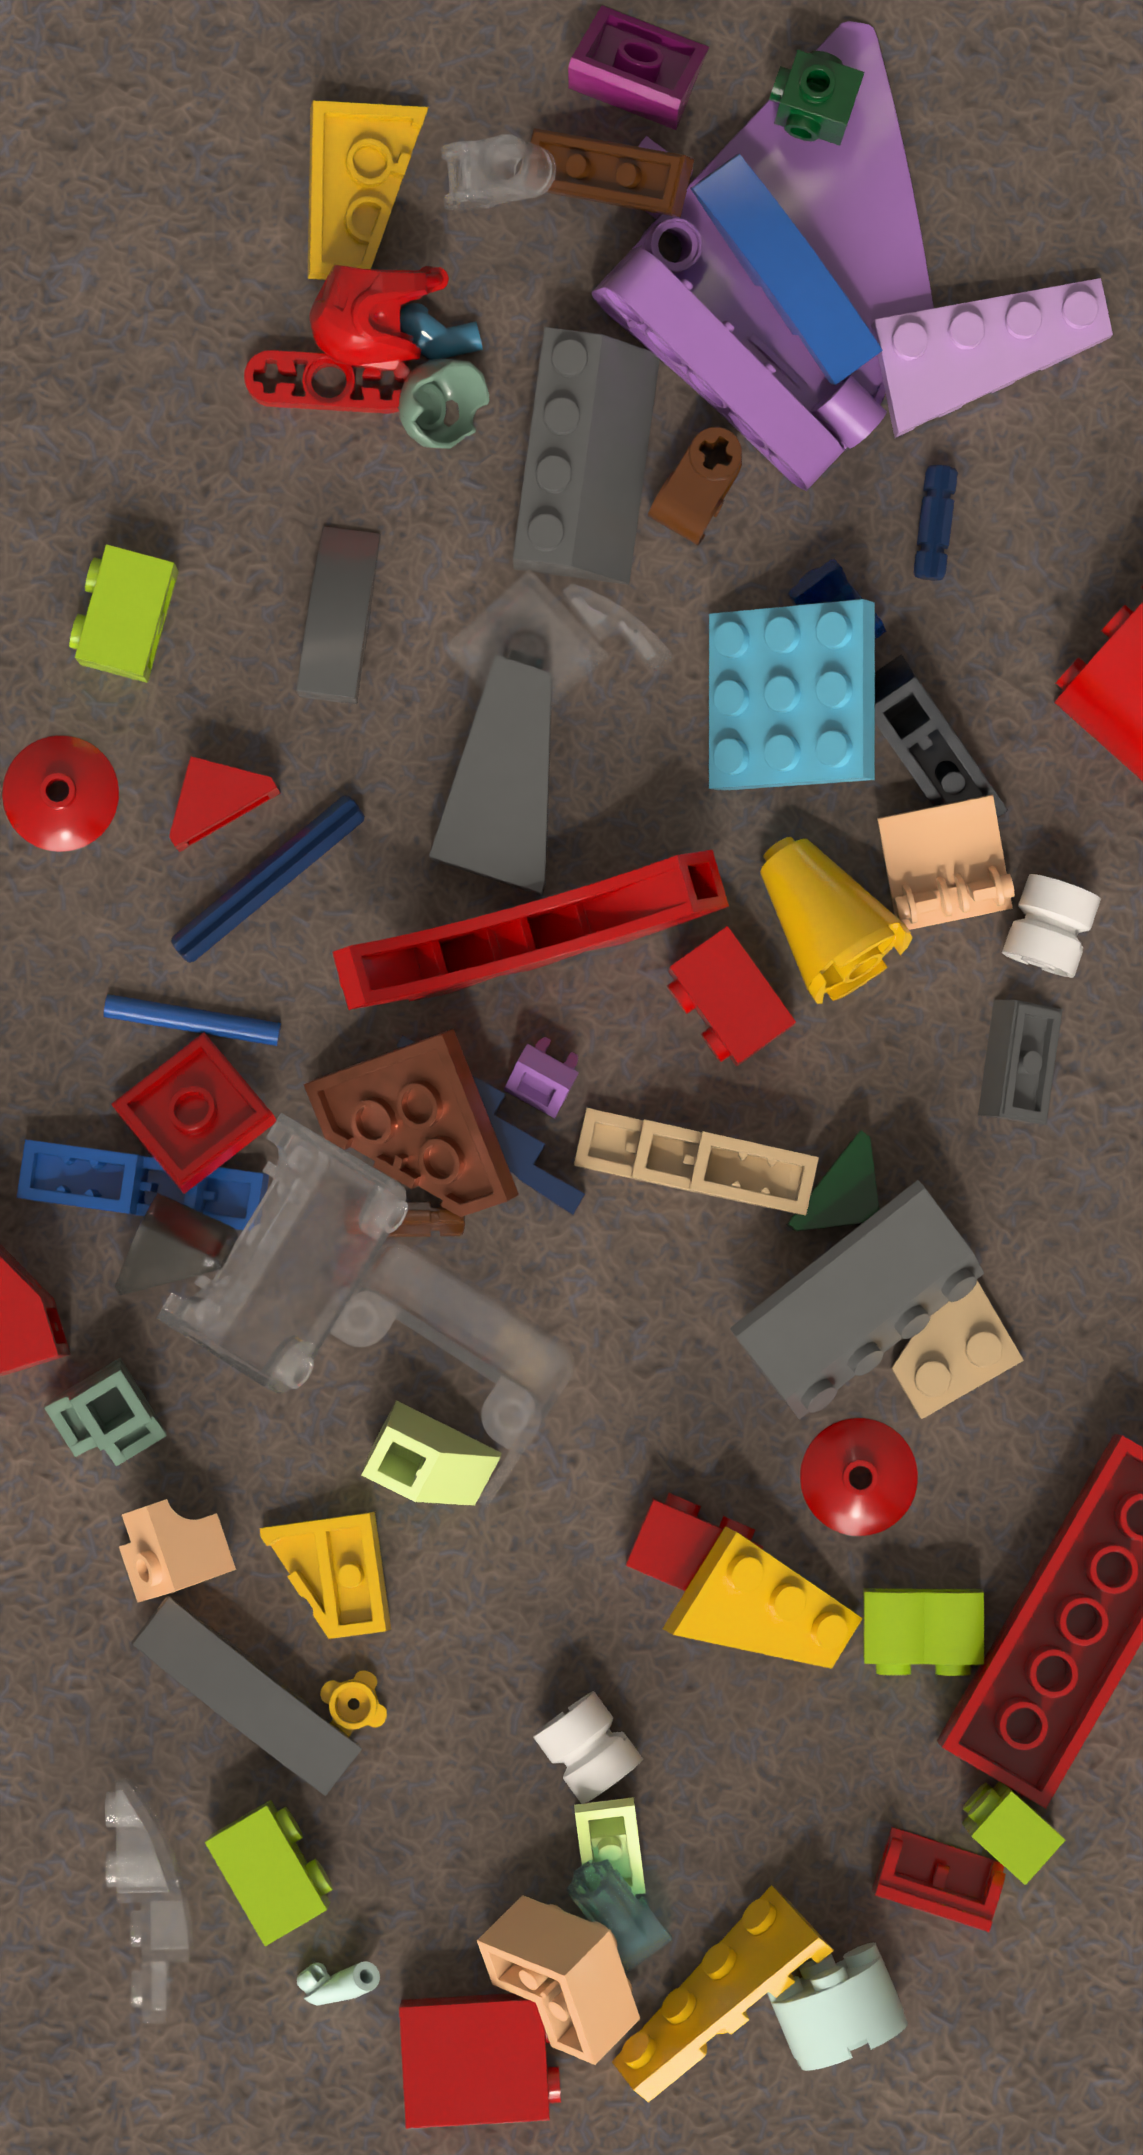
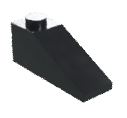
M902 654L876 671L875 724L932 805L938 806L993 795L997 818L1008 811L1007 807Z

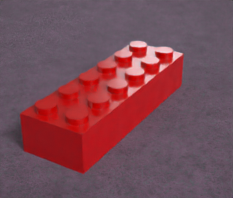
M1113 1435L986 1654L984 1664L979 1666L937 1739L938 1744L945 1750L1045 1809L1143 1642L1142 1446L1123 1435Z

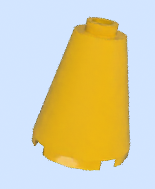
M786 837L775 843L765 852L763 858L766 860V863L762 866L760 874L807 991L817 1004L823 1003L824 993L826 992L832 1001L852 993L888 968L882 958L893 947L900 956L908 948L912 935L906 925L806 838L795 841L793 837Z

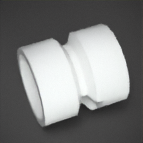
M1029 874L1018 907L1026 915L1025 919L1013 921L1002 954L1015 961L1040 967L1044 971L1073 978L1083 953V946L1078 940L1077 935L1091 929L1101 898L1075 885L1042 875Z
M594 1691L568 1707L570 1712L566 1715L561 1712L533 1735V1738L552 1763H564L567 1769L563 1779L581 1804L589 1802L610 1788L643 1760L624 1732L612 1733L609 1728L612 1724L613 1716Z

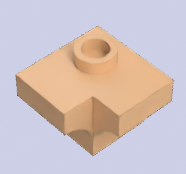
M165 1499L122 1514L131 1542L119 1546L137 1602L176 1592L236 1570L217 1513L197 1520L186 1519L178 1515L171 1508L168 1500Z

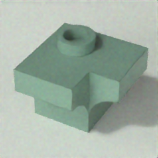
M118 1358L44 1403V1409L75 1457L98 1447L100 1451L104 1449L115 1466H118L167 1436V1432L121 1358Z

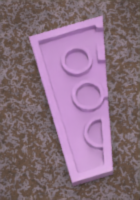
M1101 278L875 319L871 324L873 336L883 349L878 354V360L895 438L938 416L940 418L953 412L964 404L990 392L994 393L1027 375L1038 370H1044L1109 339L1113 335Z

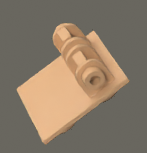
M993 795L877 818L894 915L906 925L908 930L1013 909L1011 897L1015 896L1011 875L1006 872Z

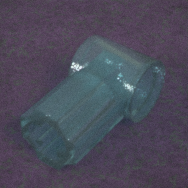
M608 1859L600 1862L589 1860L574 1871L573 1880L566 1890L590 1922H600L614 1934L625 1974L673 1940L666 1926L663 1927L649 1908L648 1901L643 1896L638 1898L634 1894L632 1888Z

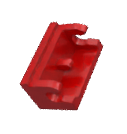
M891 1826L872 1891L875 1896L990 1932L1006 1873H1003L1004 1866L999 1861Z

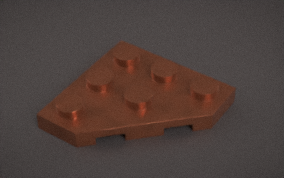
M454 1028L303 1084L326 1140L343 1150L351 1147L375 1161L374 1168L411 1189L417 1186L443 1200L441 1206L459 1217L507 1202L519 1196Z

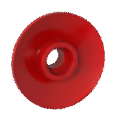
M50 736L31 743L14 758L4 778L2 799L9 822L23 839L41 849L65 852L87 846L105 832L117 810L119 786L116 773L110 761L94 745L72 736ZM56 781H64L69 786L68 796L60 802L52 801L48 796L50 785Z
M851 1418L828 1426L813 1439L802 1460L800 1483L806 1504L814 1516L825 1526L846 1535L867 1536L890 1528L905 1515L916 1494L918 1471L912 1450L904 1438L893 1428L872 1419ZM857 1466H864L871 1473V1482L863 1489H856L849 1482V1474Z

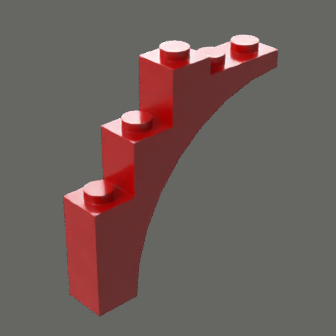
M711 849L675 855L590 885L475 918L382 940L350 945L333 951L332 954L348 1010L405 999H409L410 1002L446 995L498 976L537 969L585 951L628 943L729 907L714 852Z

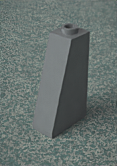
M511 650L509 658L495 654L429 857L433 861L543 896L546 887L553 678L551 672L542 670L543 659L521 651Z

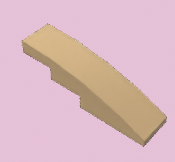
M587 1108L574 1166L806 1216L819 1157L704 1131L699 1132Z

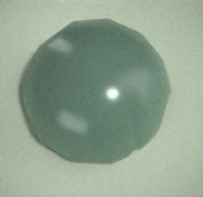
M432 359L416 366L403 384L398 406L400 411L399 418L407 434L423 447L450 449L462 441L465 436L475 433L474 415L480 407L489 403V392L484 375L470 361ZM453 400L458 403L459 419L448 427L444 424L446 402Z

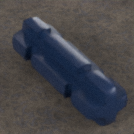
M929 465L925 472L923 491H927V496H924L922 499L917 546H921V550L917 551L915 555L913 571L915 577L923 580H942L946 574L948 555L944 554V549H948L955 501L950 499L951 494L954 495L956 492L958 476L957 470L950 466Z

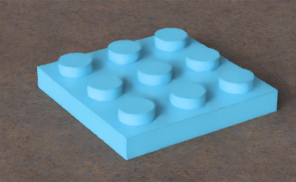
M860 599L709 614V789L739 790L875 780V602Z

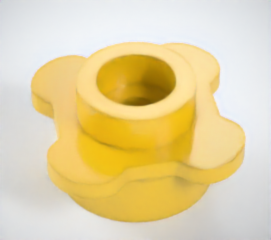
M361 1670L356 1673L353 1679L341 1683L330 1680L321 1689V1699L329 1705L330 1714L333 1718L331 1723L348 1736L352 1734L354 1729H360L367 1725L373 1728L380 1727L387 1718V1709L379 1704L375 1692L377 1678L373 1673ZM352 1698H356L360 1703L359 1707L355 1710L350 1709L348 1706V1701Z

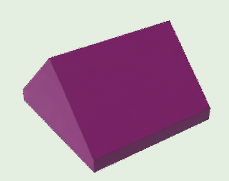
M601 5L571 57L568 67L569 89L677 130L709 47Z

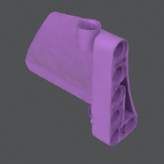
M851 21L839 24L815 50L833 54L842 61L843 65L865 72L841 145L839 146L821 139L812 142L803 141L789 135L784 127L774 124L779 103L768 100L688 185L681 218L661 214L643 233L640 241L591 293L598 305L614 321L703 397L789 481L805 491L817 481L847 447L851 449L859 444L885 417L887 411L881 406L885 396V388L878 355L838 384H830L800 337L792 335L762 288L753 284L690 188L736 154H740L813 248L872 334L871 324L875 319L934 309L909 168L878 38L874 28L869 24ZM664 231L671 232L677 236L681 243V256L676 263L667 261L659 252L658 242Z

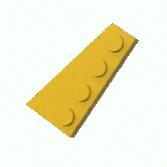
M771 1885L759 1899L752 1902L746 1908L742 1918L728 1934L707 1951L700 1965L681 1986L668 1994L662 2007L643 2028L625 2042L622 2051L614 2058L612 2063L630 2087L647 2102H650L706 2056L707 2042L716 2034L727 2032L733 2034L749 2021L747 2009L762 1996L770 1992L777 1998L795 1983L794 1977L791 1974L795 1969L809 1958H812L818 1964L834 1950L792 1903Z

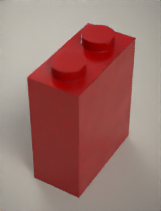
M514 1993L401 2000L399 2017L406 2129L550 2120V2103H561L559 2066L548 2067L546 2043L550 2042L536 2002Z

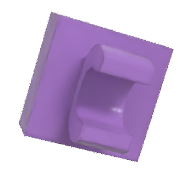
M544 1037L537 1042L535 1048L529 1044L526 1045L507 1081L504 1091L555 1119L579 1072L574 1070L578 1062V1055L571 1052L564 1063L559 1062L545 1054L551 1040Z

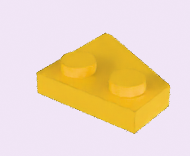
M375 1512L259 1528L262 1540L266 1546L271 1545L289 1572L288 1579L298 1594L307 1599L313 1608V1616L328 1639L391 1630Z

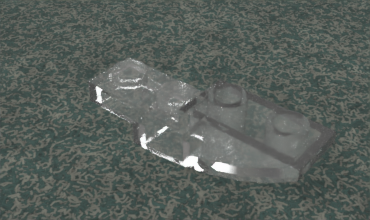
M120 1777L115 1782L116 1791H107L105 1798L106 1827H116V1851H107L106 1883L107 1887H117V1903L141 1902V1911H132L131 1945L132 1947H141L142 1971L132 1972V2007H142V2023H167L171 2016V1962H190L194 1956L192 1919L187 1890L172 1843L152 1803L133 1777Z

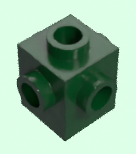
M798 50L791 69L780 66L769 98L770 101L779 103L774 124L784 127L789 135L797 139L810 142L821 139L840 146L865 72L843 65L838 57L828 52L811 51L807 53Z

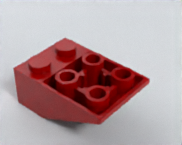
M0 1244V1376H4L69 1356L71 1353L55 1299Z

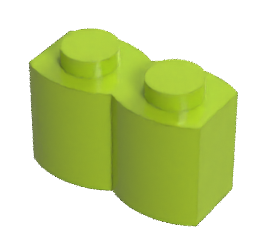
M863 1588L864 1664H876V1674L910 1675L911 1664H935V1674L971 1675V1665L984 1664L983 1590Z

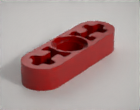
M262 351L249 360L244 371V381L248 393L257 403L264 406L385 414L399 411L401 390L393 391L392 400H382L378 389L361 387L364 399L352 400L356 389L353 368H365L362 375L363 381H380L383 377V371L388 370L335 363L326 353ZM399 361L395 370H390L394 372L395 381L399 383H404L410 374L409 368L402 361ZM267 364H276L279 374L297 377L295 365L305 364L302 383L306 395L303 397L294 396L296 392L295 383H278L275 393H265L263 383L255 381L256 374H264L267 370ZM326 367L337 368L346 377L345 389L334 398L321 397L314 391L312 386L316 373Z

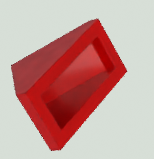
M190 756L169 838L176 849L181 852L281 793L273 779L269 776Z

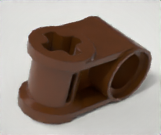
M711 427L699 432L693 439L676 470L669 475L648 512V517L694 544L699 545L705 537V534H703L712 517H717L725 501L724 498L740 472L742 449L738 438L729 430L721 427ZM719 445L725 446L726 459L730 464L725 466L718 463L713 470L707 469L705 467L706 456L702 452L704 448L714 451Z

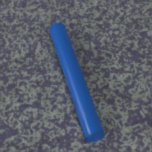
M107 994L104 1006L105 1018L201 1034L205 1032L207 1035L278 1046L281 1023L110 994Z

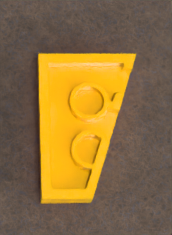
M313 100L310 107L308 279L326 280L334 264L371 269L429 107Z
M725 1527L662 1629L676 1636L832 1669L863 1618L736 1531Z

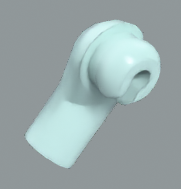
M365 1961L330 1976L322 1963L315 1962L297 1976V1985L306 1993L304 1996L306 2001L319 2006L354 1999L374 1990L379 1984L380 1974L373 1963Z

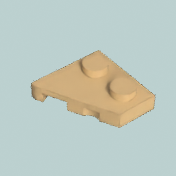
M977 1280L975 1287L968 1295L956 1302L949 1301L930 1316L927 1326L920 1333L911 1337L891 1369L919 1418L923 1419L1024 1360Z

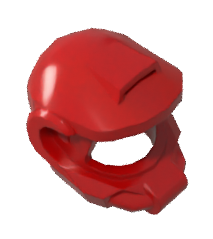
M334 264L309 313L314 341L335 363L390 371L396 369L399 361L420 359L422 349L412 343L414 336L400 332V308L402 304L421 299L423 295L444 289L449 281L447 272L443 268L435 266H424L420 270L361 269Z

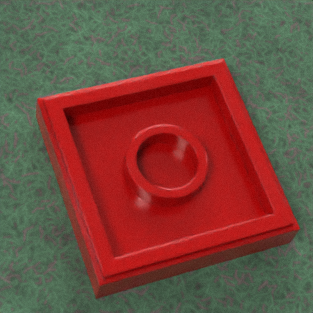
M205 1032L111 1104L115 1112L183 1194L192 1189L277 1122L274 1114Z

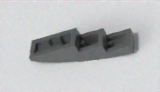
M167 1595L131 1641L132 1645L222 1718L325 1796L362 1750L358 1742L313 1710L306 1700L265 1671L248 1654L169 1595Z

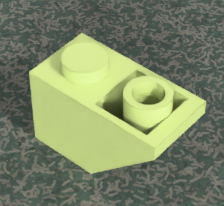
M396 1400L371 1447L362 1476L414 1502L475 1506L502 1453Z

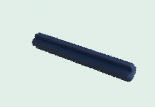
M347 795L340 797L172 936L171 943L185 961L191 963L197 960L359 826L365 818L363 811L351 797Z

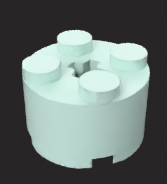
M868 1943L847 1952L843 1956L844 1960L835 1963L832 1954H829L818 1964L814 1960L799 1966L802 1978L799 1979L798 1976H795V1983L777 1998L770 1992H767L793 2057L797 2060L802 2070L821 2069L853 2058L850 2051L867 2043L872 2050L894 2038L908 2026L903 2006L876 1943Z

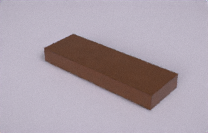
M534 128L520 186L545 193L681 218L694 159L676 153Z

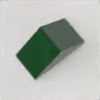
M860 1130L812 1190L806 1216L794 1214L786 1225L794 1232L862 1224L879 1211L871 1139L867 1134Z

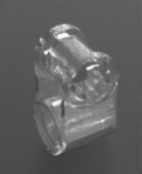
M502 134L477 141L453 142L441 147V159L446 161L448 166L449 194L444 196V208L447 210L489 209L497 204L535 198L544 194L551 187L555 179L556 165L551 153L539 145L512 134ZM522 158V166L519 172L515 175L516 166L519 160Z

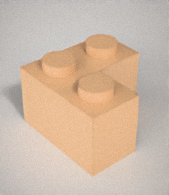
M522 1895L477 1940L492 1985L536 2002L550 2045L553 2048L596 2065L640 2020L632 1995V1985L625 1974L617 1950V1940L611 1930L600 1922H590L567 1913L556 1905H547Z

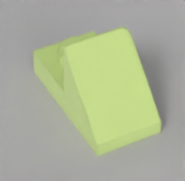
M634 1797L574 1805L587 1901L646 1893Z

